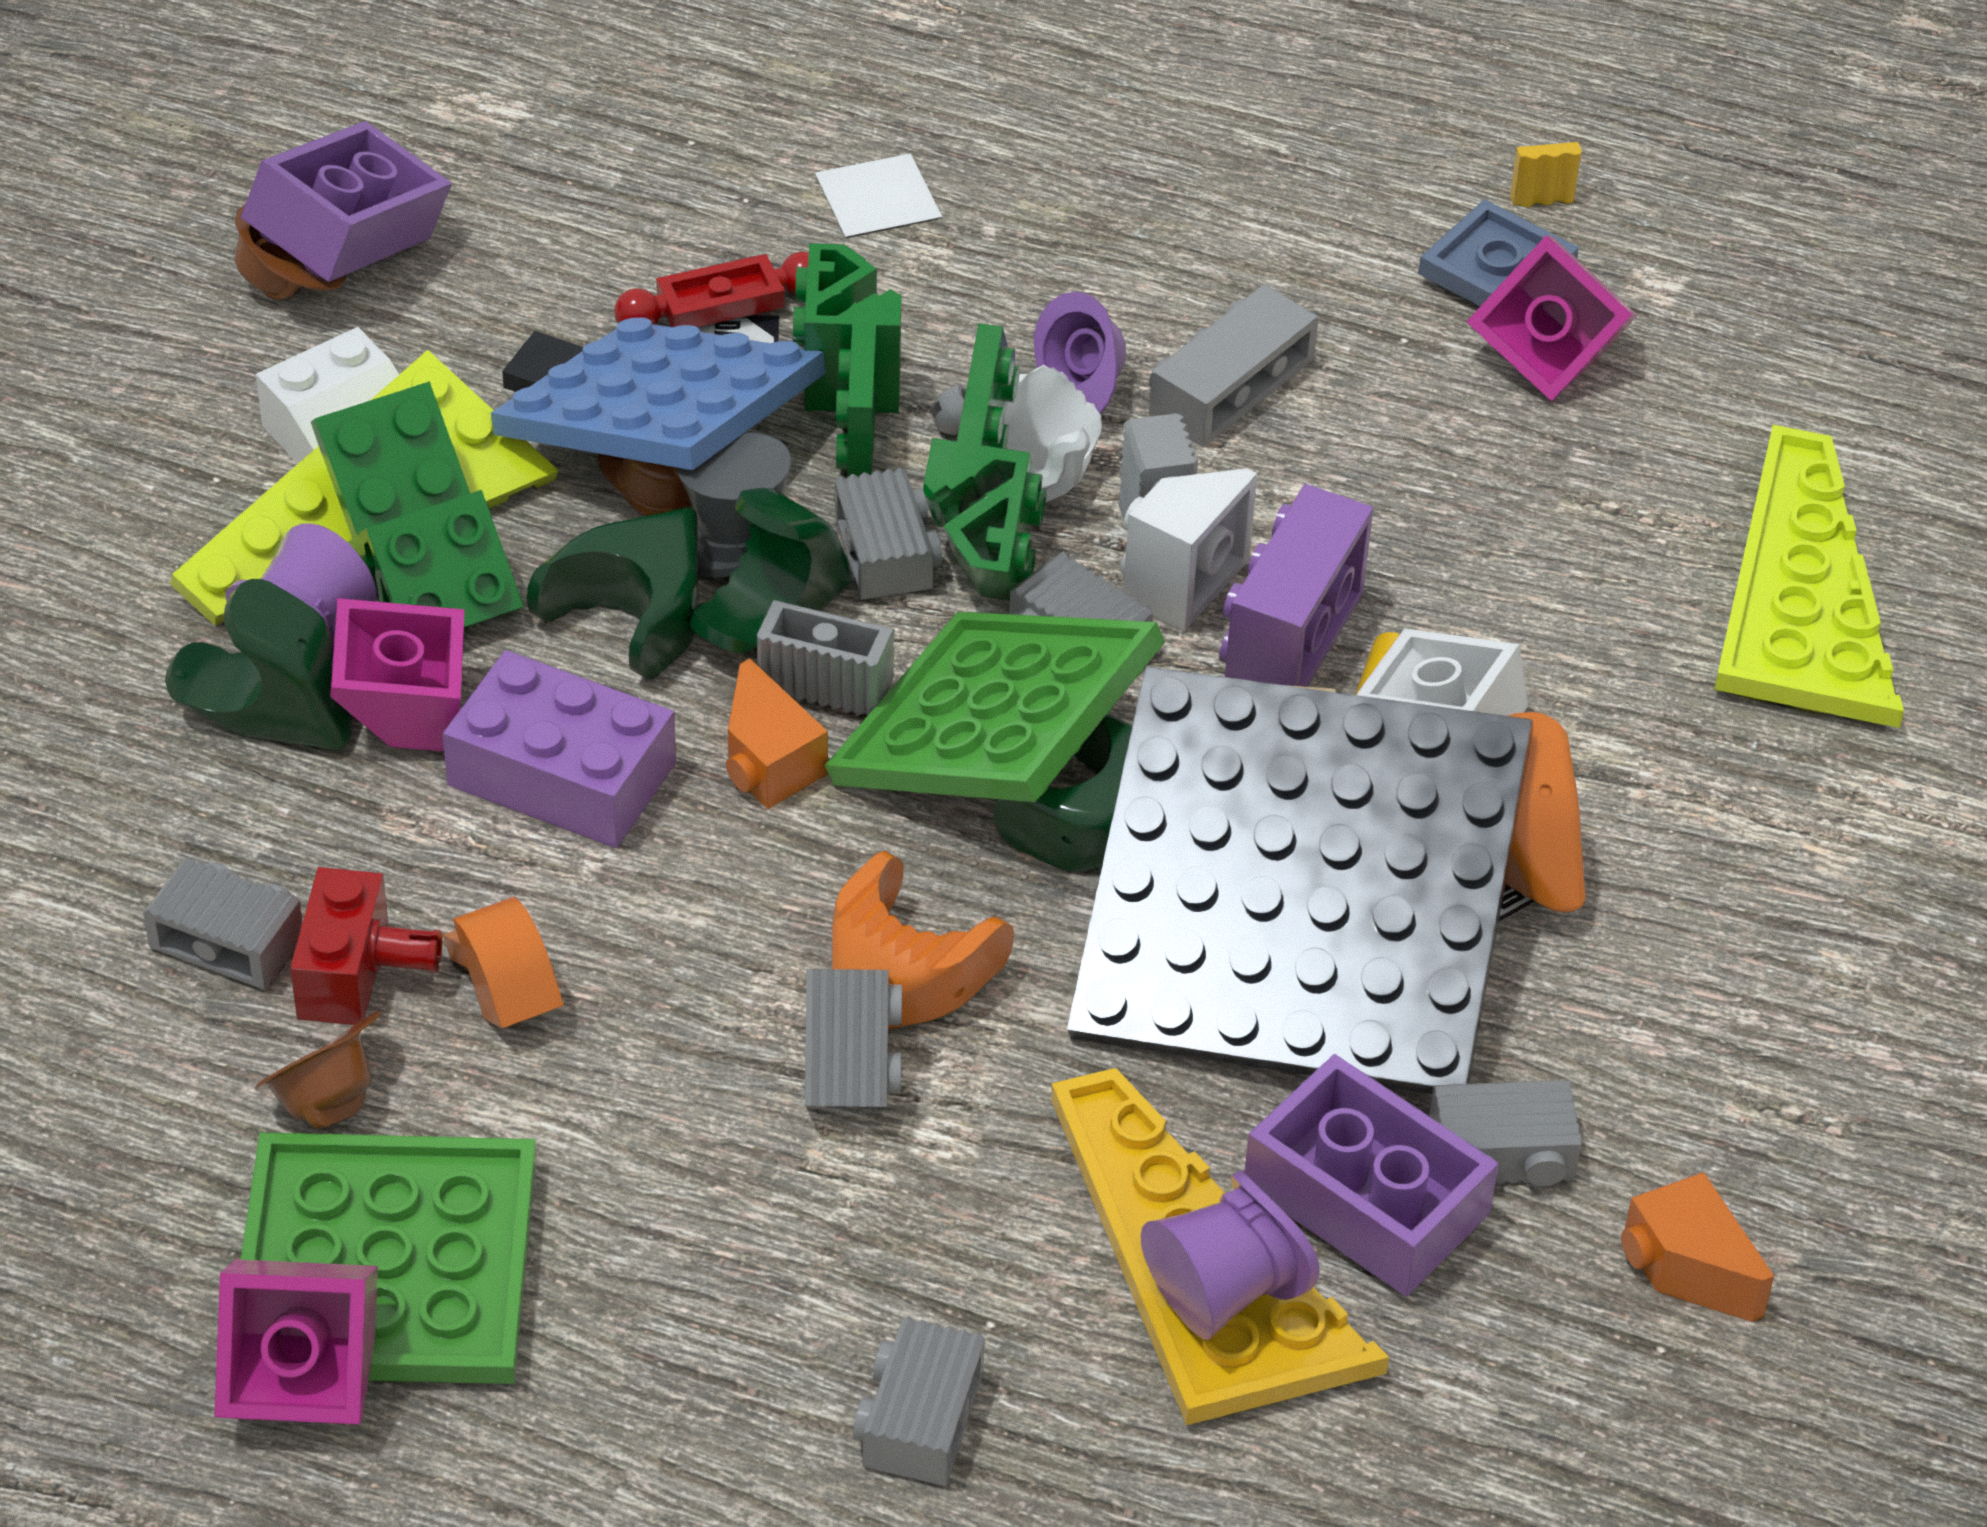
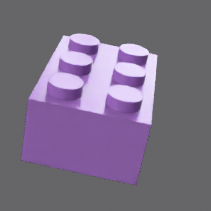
M363 121L262 160L240 218L257 229L266 241L280 246L302 262L311 274L330 282L430 239L452 182L370 123Z
M1308 484L1303 485L1292 505L1284 503L1281 506L1274 521L1270 541L1268 544L1260 542L1257 545L1249 563L1246 580L1243 584L1235 582L1232 585L1224 604L1223 617L1230 620L1229 629L1225 634L1219 652V661L1226 663L1225 677L1289 686L1308 687L1363 595L1373 506Z
M504 650L442 733L448 786L614 848H618L676 764L675 711L508 650Z
M1334 1053L1249 1133L1244 1173L1288 1216L1407 1297L1491 1213L1499 1163Z

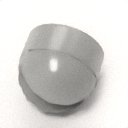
M961 383L943 391L935 399L931 407V413L935 419L934 422L937 429L953 436L958 435L966 388Z

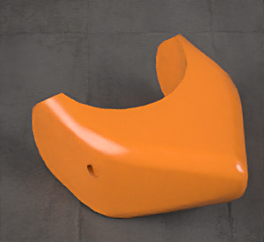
M1523 712L1508 715L1532 719L1533 734L1505 884L1552 911L1574 912L1583 906L1586 899L1579 802L1567 732L1555 719L1543 713Z
M880 851L864 864L840 889L835 902L832 923V969L889 970L888 984H902L901 1025H888L889 1030L939 1019L966 1004L1007 963L1012 951L1014 930L1013 926L997 916L984 920L968 932L951 931L940 936L931 931L919 933L911 925L902 926L896 916L889 915V912L902 886L903 862L887 851Z

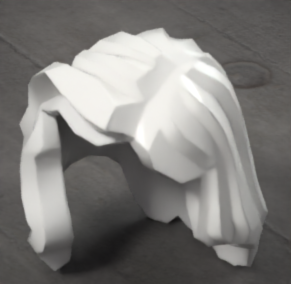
M1042 365L1029 374H1020L1014 403L1004 402V424H1009L1007 449L1030 452L1035 473L1042 474L1043 476L1042 490L1047 492V502L1066 494L1080 483L1101 434L1102 415L1096 409L1095 404L1087 402L1084 393L1076 390L1074 383L1070 382L1063 372H1058L1054 367L1049 368Z

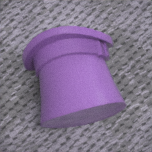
M312 523L296 525L285 534L274 559L261 577V579L272 582L314 608L326 620L333 643L337 598L377 602V590L373 577L360 555L338 534L323 526ZM238 580L226 590V602L234 590L247 580Z
M1238 1170L1230 1176L1233 1191L1222 1194L1219 1203L1182 1215L1148 1221L1142 1226L1140 1234L1145 1261L1159 1290L1179 1318L1203 1340H1210L1231 1318L1261 1295L1268 1294L1282 1300L1293 1299L1310 1291L1319 1278L1318 1258L1307 1237L1294 1221L1242 1170Z

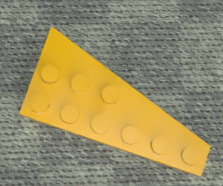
M1117 1068L1052 1083L1051 1102L1186 1426L1387 1374L1389 1356L1374 1341L1367 1344L1347 1323L1348 1313L1332 1296L1325 1299L1315 1287L1305 1294L1288 1300L1277 1299L1268 1294L1261 1295L1231 1318L1210 1340H1203L1197 1336L1179 1318L1159 1290L1145 1261L1140 1234L1142 1226L1148 1221L1182 1215L1219 1203L1222 1194H1225V1192L1210 1177V1167L1195 1151L1188 1154L1167 1132L1166 1120Z

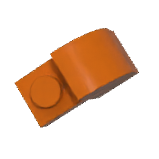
M511 897L453 918L456 930L443 934V938L450 959L468 968L484 1019L500 1028H505L564 1006L542 938L530 914L516 897Z

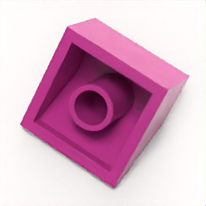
M1546 235L1466 323L1550 401H1554L1605 352L1638 315L1554 237Z
M337 598L330 697L389 747L444 751L442 733L460 709L464 609Z
M235 1259L222 1270L219 1280L214 1418L360 1424L363 1418L375 1341L378 1266Z

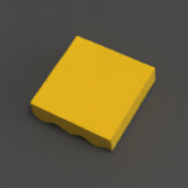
M1579 142L1517 147L1510 191L1513 206L1531 207L1535 203L1551 205L1556 201L1566 204L1572 203L1575 199L1582 155Z

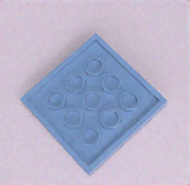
M630 318L619 322L615 330L600 340L585 345L582 352L566 363L552 367L548 371V375L530 387L515 392L512 399L491 412L493 432L497 436L694 470L825 375L824 352L816 350L804 351V348H799V345L792 341L766 343L749 340V337L742 333L716 335L700 332L698 327L691 325L666 327L654 325L647 318Z

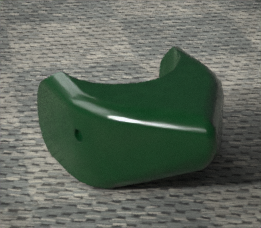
M756 488L740 492L735 509L741 516L752 522L748 527L752 537L745 542L747 553L739 557L740 568L730 572L729 584L718 588L712 601L701 603L694 608L689 621V626L699 636L722 649L735 653L757 650V633L773 600L821 611L854 580L852 567L839 537L830 523L773 488Z
M691 507L604 524L579 534L536 568L527 587V607L529 612L545 622L553 621L567 614L573 608L590 609L599 604L609 609L620 607L627 614L634 613L640 621L629 645V666L633 672L645 679L655 678L682 655L691 644L695 632L689 626V621L694 608L698 606V519L696 511Z
M249 579L241 583L234 590L225 605L223 618L226 629L234 647L241 652L228 653L212 644L192 642L183 646L169 663L165 683L171 698L178 704L229 731L257 739L330 750H342L349 743L352 735L350 714L330 697L334 643L327 622L314 608L272 582L264 579Z
M1109 713L1102 719L1084 741L1080 750L1075 754L1083 764L1098 773L1095 777L1084 783L1062 789L1048 788L1036 802L997 799L994 805V822L1003 838L1016 849L1065 871L1082 873L1102 868L1133 725Z

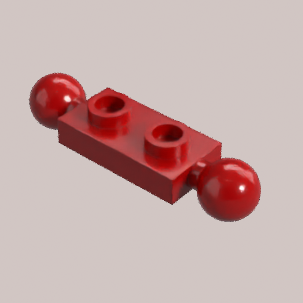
M800 251L791 254L785 259L781 268L776 269L773 268L767 254L656 278L657 295L655 296L641 288L629 289L619 296L614 306L615 320L618 324L630 318H647L652 324L657 325L660 318L667 317L671 327L682 325L701 327L785 308V290L796 296L797 267H808L809 252Z

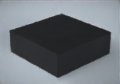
M534 330L502 371L503 388L517 392L523 388L530 387L548 375V371L552 367L564 364L582 352L583 347Z

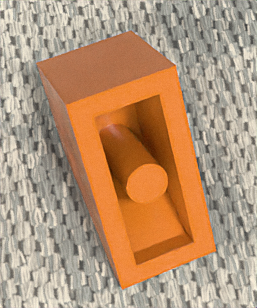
M749 658L739 665L728 725V759L726 760V769L732 782L742 792L749 791L766 809H769L828 775L825 764L828 762V731Z
M1704 1172L1631 1198L1625 1229L1621 1233L1622 1247L1630 1264L1636 1269L1641 1268L1657 1292L1751 1322L1764 1317L1774 1275Z

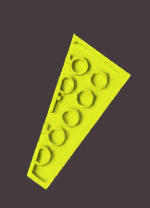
M429 350L424 352L371 399L373 400L430 381L470 493L482 490L488 508L508 501L510 495L533 485L538 488L556 479L559 470L528 441L494 435L491 412L494 410ZM319 446L172 574L170 585L214 626L224 622L223 615L227 603L226 590L238 580L261 579L274 559L285 534L292 527L299 524L312 523L335 532L347 542L352 539Z
M1773 424L1714 690L1900 728L1904 708L1900 695H1895L1891 679L1893 667L1889 653H1884L1879 634L1881 621L1863 554H1858L1855 543L1857 530L1853 515H1848L1843 497L1845 485L1832 436Z

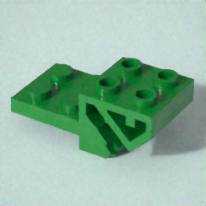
M809 243L808 267H797L796 302L805 303V307H794L793 342L799 346H804V351H823L826 374L805 388V411H836V426L848 429V434H837L836 470H847V478L852 474L859 477L864 472L871 475L873 472L875 413H899L902 296L891 289L879 296L877 294V268L845 244Z
M978 323L957 441L932 438L923 492L934 523L938 527L944 528L954 558L980 596L1010 601V591L1034 573L1036 549L1031 548L1032 534L1030 529L1031 525L1039 527L1042 525L1047 492L1042 490L1043 476L1042 474L1035 473L1030 452L1007 449L1009 424H1004V402L1014 403L1020 375V367L1014 366L1015 348H1008L1002 326Z
M430 381L314 418L310 422L352 536L348 543L367 565L373 577L380 602L464 609V629L516 612L524 607L482 490L470 493Z

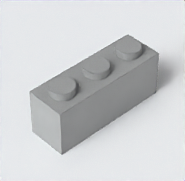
M1263 284L1247 298L1237 300L1228 312L1211 326L1197 331L1191 341L1171 357H1165L1156 364L1149 378V386L1151 387L1149 415L1158 416L1177 413L1184 416V424L1187 425L1186 432L1190 433L1189 439L1201 447H1205L1314 360L1319 316Z

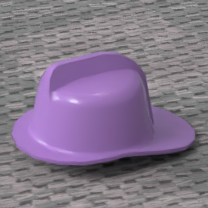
M1079 291L1063 293L1049 302L1038 318L1034 332V353L1037 368L1045 365L1049 368L1054 367L1058 372H1063L1068 377V380L1074 383L1076 390L1084 393L1086 401L1095 404L1096 409L1102 414L1110 403L1116 388V378L1123 369L1126 359V342L1120 328L1109 318L1106 308L1095 297Z

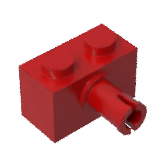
M317 867L290 966L297 1020L347 1025L357 1024L366 1016L376 973L380 966L426 970L430 973L438 972L443 946L442 931L388 927L389 921L383 873Z

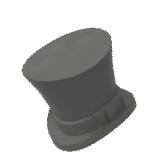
M745 432L694 470L677 468V473L688 494L691 507L697 513L698 575L712 578L730 576V572L740 568L739 557L747 553L745 542L752 537L748 528L752 522L741 516L735 509V504L741 491L756 488H773L785 495V487L791 467V454L787 446L780 440L766 434Z

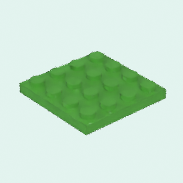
M957 612L825 764V767L833 784L836 786L907 791L919 794L954 795L967 798L977 797L1017 802H1036L1046 792L1050 783L1071 757L1080 750L1084 741L1102 719L1111 712L1115 703L1137 676L1145 670V666L1165 643L1157 622Z
M259 1132L241 1260L378 1266L375 1341L368 1381L515 1384L537 1160L536 1139Z

